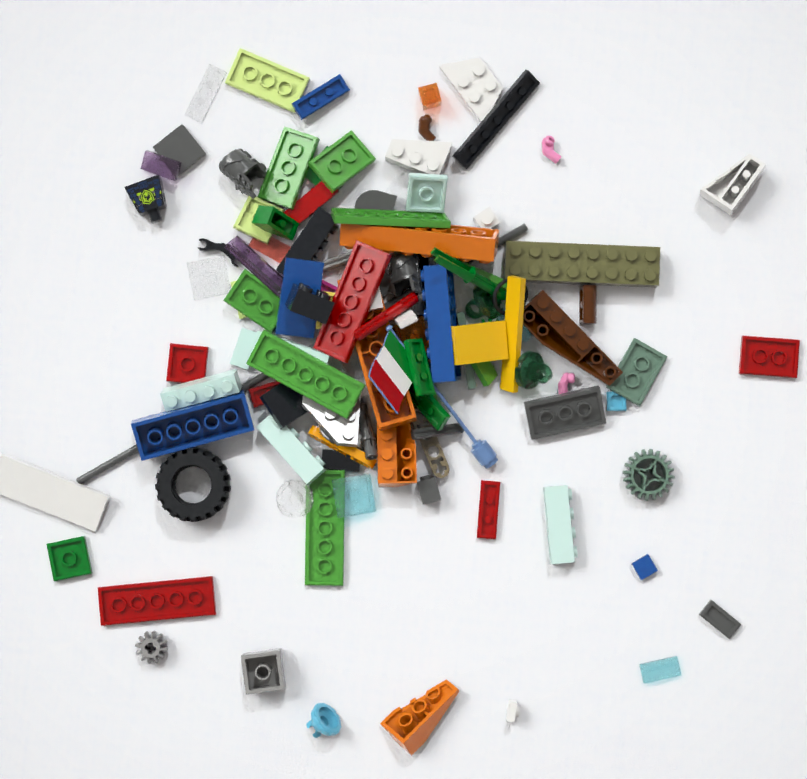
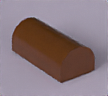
M583 285L579 287V323L582 325L597 324L596 285Z

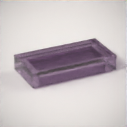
M146 150L140 169L177 181L182 162Z

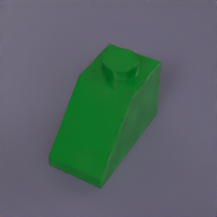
M258 205L252 221L253 224L262 230L292 241L299 225L297 221L274 206Z

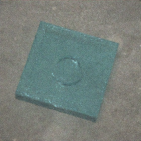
M370 474L332 480L338 518L376 512Z

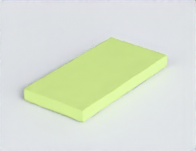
M240 48L225 84L295 113L296 111L292 103L303 96L310 77Z

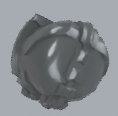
M240 148L235 149L220 161L219 169L235 183L236 190L254 199L256 195L252 191V181L255 178H265L267 168L255 158L251 159L252 156L247 151H243Z
M400 253L393 256L388 265L389 275L392 274L389 277L390 293L399 297L404 289L412 288V291L418 294L419 299L423 300L422 290H424L425 285L421 281L419 255L415 253L413 255H403Z

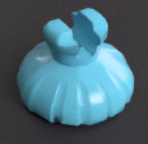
M318 703L311 711V720L307 722L306 726L308 729L312 726L314 727L315 733L312 735L315 738H318L321 734L335 736L341 729V720L331 706L325 703Z

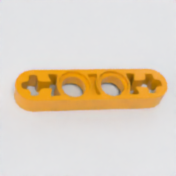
M312 425L307 433L313 439L345 456L346 454L351 456L350 459L369 469H373L377 462L376 459L366 460L365 452L356 447L337 446V444L331 443L320 434L319 427Z

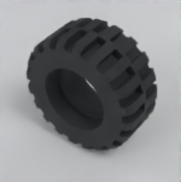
M187 448L177 451L161 464V469L156 475L157 484H155V490L158 493V501H161L163 509L167 510L170 513L169 515L179 518L181 521L197 522L211 518L223 508L224 504L228 501V495L231 491V478L227 471L228 468L218 456H215L208 450ZM188 467L203 469L211 479L209 495L198 503L184 501L176 491L177 476Z

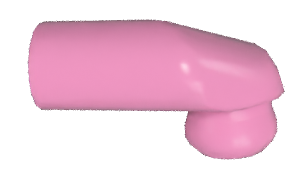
M549 135L542 140V153L557 164L562 156L554 151L555 139Z
M566 372L563 374L558 383V394L568 392V384L575 382L574 373Z

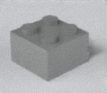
M281 648L247 652L241 655L246 694L285 689L286 682Z

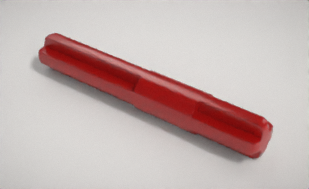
M410 293L356 329L353 334L354 337L361 341L416 304L418 297L415 293Z

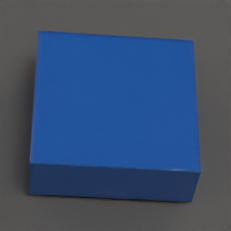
M648 554L631 563L640 580L658 571Z

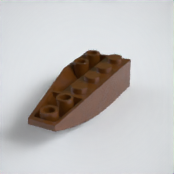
M541 290L525 305L523 326L542 345L608 386L623 373L544 290Z

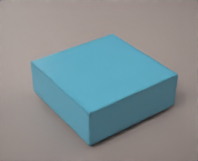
M606 392L607 411H626V398L619 396L615 392Z

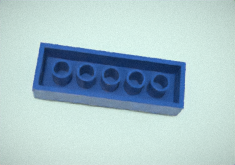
M441 265L423 266L421 281L425 284V290H422L423 301H426L424 319L428 322V328L425 329L426 340H429L430 348H427V358L431 360V367L429 369L433 383L458 381L462 379L461 365H454L451 326H457L454 275Z
M244 390L172 411H164L138 418L131 422L141 461L254 430Z

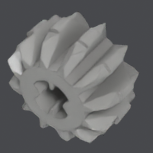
M146 631L144 633L145 638L143 636L138 637L141 643L135 644V647L141 648V650L136 652V655L142 653L143 656L140 660L143 661L147 657L148 664H151L152 659L155 663H158L159 657L165 658L163 652L168 651V647L163 645L168 641L160 640L163 637L162 633L156 637V631H152L151 636ZM151 643H153V646L156 647V649H154L152 652L151 649L147 647V645H150Z

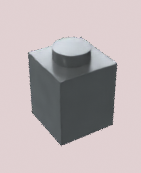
M430 474L419 477L420 481L417 482L422 503L427 504L441 500L436 478H431Z

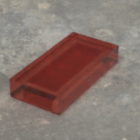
M273 237L270 238L268 245L255 238H252L248 245L250 248L278 263H281L291 248Z

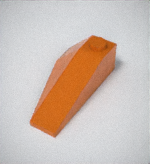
M446 679L427 690L424 696L417 700L413 698L410 700V704L393 710L380 724L412 756L426 742L459 693V689Z

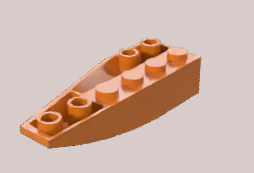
M410 423L379 431L377 425L378 487H400L417 483L416 443L411 438L412 429Z

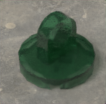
M475 286L473 289L474 298L465 307L466 314L473 319H478L483 315L489 319H496L502 314L497 312L493 305V295ZM496 298L497 305L500 308V304H502V302L500 299ZM471 305H476L479 308V312H474Z
M527 351L519 357L517 362L520 363L518 367H515V380L518 386L524 389H532L538 383L545 384L552 379V370L548 365L544 364L543 358L538 352Z

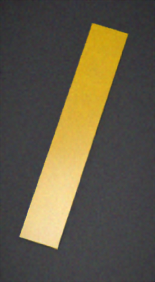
M513 275L507 277L505 320L509 359L502 360L500 389L516 393L519 386L526 279Z

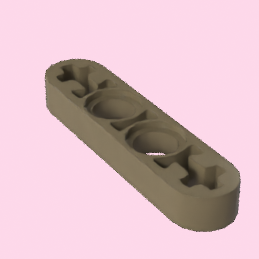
M425 416L422 417L424 423L428 421ZM417 419V421L412 422L415 429H418L417 425H420ZM428 421L429 425L422 426L421 428L433 427V426H432V424ZM438 438L419 439L433 474L438 478L446 477L450 469ZM431 446H436L439 449L437 457L429 456L428 449ZM442 456L443 461H440L441 466H446L445 474L436 473L435 470L438 466L436 463L432 465L431 460H437Z

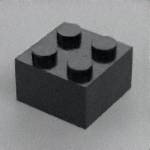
M300 282L299 285L293 283L285 305L290 311L326 324L335 303L330 299L331 296L328 293L319 289L317 292H314L310 286Z

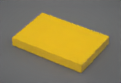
M506 320L451 326L454 365L509 359Z

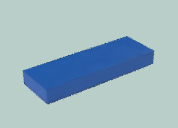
M341 74L293 102L292 106L300 119L303 120L344 95L350 89Z

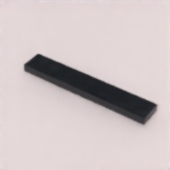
M525 69L453 154L452 157L464 169L469 168L540 84L529 70Z

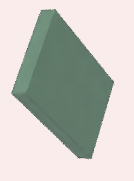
M633 338L618 365V368L623 373L610 386L607 385L606 388L626 398V400L640 406L668 356Z

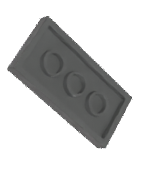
M599 385L524 402L531 440L606 424Z

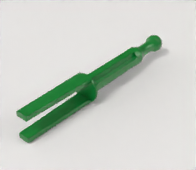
M436 247L432 249L430 253L436 257L434 259L436 263L462 278L465 283L471 282L493 295L498 284L477 273L475 267L462 263ZM501 287L497 293V298L506 301L507 290Z

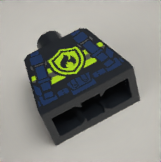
M159 175L124 187L141 216L149 215L152 224L162 221L159 210L165 209L167 205L162 178Z

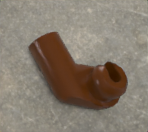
M428 114L420 117L418 132L426 141H434L436 137L429 130L432 117Z

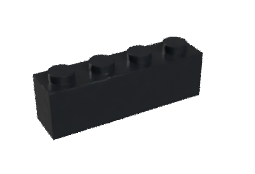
M318 207L285 257L316 261L318 259L316 255L319 250L323 251L327 246L329 235H334L339 228V225L334 223L331 214ZM285 257L276 269L281 275H283Z

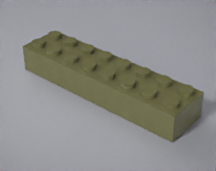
M506 241L504 279L513 275L525 278L526 282L656 288L659 286L661 247Z

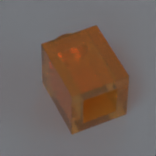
M437 83L418 87L423 110L441 106L442 100Z

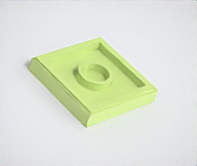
M248 196L233 229L268 245L273 234L262 230L252 223L258 205L274 206L282 212L284 210L258 197L252 199Z

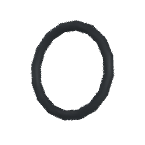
M507 279L502 280L497 285L492 298L495 309L502 315H505V311L499 308L496 298L499 289L507 283ZM526 285L524 306L528 299V289Z

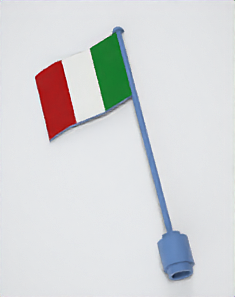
M388 325L386 327L388 332L383 346L371 365L368 377L395 413L398 414L402 399L413 380L404 344L393 331V326ZM433 384L435 393L473 441L470 451L473 456L486 469L494 465L498 459L492 447L486 440L481 441V439L476 440Z

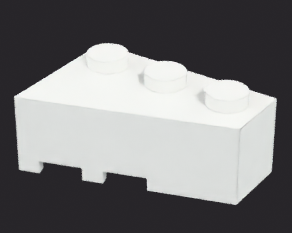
M392 139L385 155V161L416 173L441 175L453 142Z
M749 153L726 172L717 176L715 180L702 187L699 195L729 215H732L764 171L766 163Z

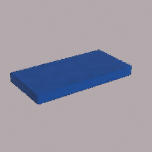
M285 257L275 334L314 338L316 320L290 311L285 303L293 283L297 285L300 282L310 286L314 292H317L318 289L321 290L324 262Z

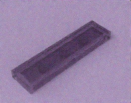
M238 235L228 242L224 248L280 298L283 276Z

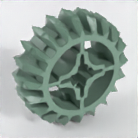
M645 449L641 450L642 456L635 452L634 456L636 459L628 458L632 464H624L625 467L629 468V471H622L623 474H628V478H623V482H630V484L625 486L626 489L633 487L630 493L634 495L638 492V499H641L644 494V500L648 501L649 495H651L652 500H656V493L662 498V490L666 493L669 492V489L665 486H673V483L668 481L669 478L675 479L674 475H669V472H673L674 468L667 467L672 462L670 460L664 462L667 458L666 455H662L659 458L660 451H656L655 455H653V449L648 450V455ZM644 459H652L651 463L644 469L636 466ZM657 462L663 469V478L656 473ZM648 469H650V473L656 478H649V480H647V476L640 471L649 472ZM634 472L641 476L640 487L635 483ZM656 481L661 483L656 489L645 491L650 482Z

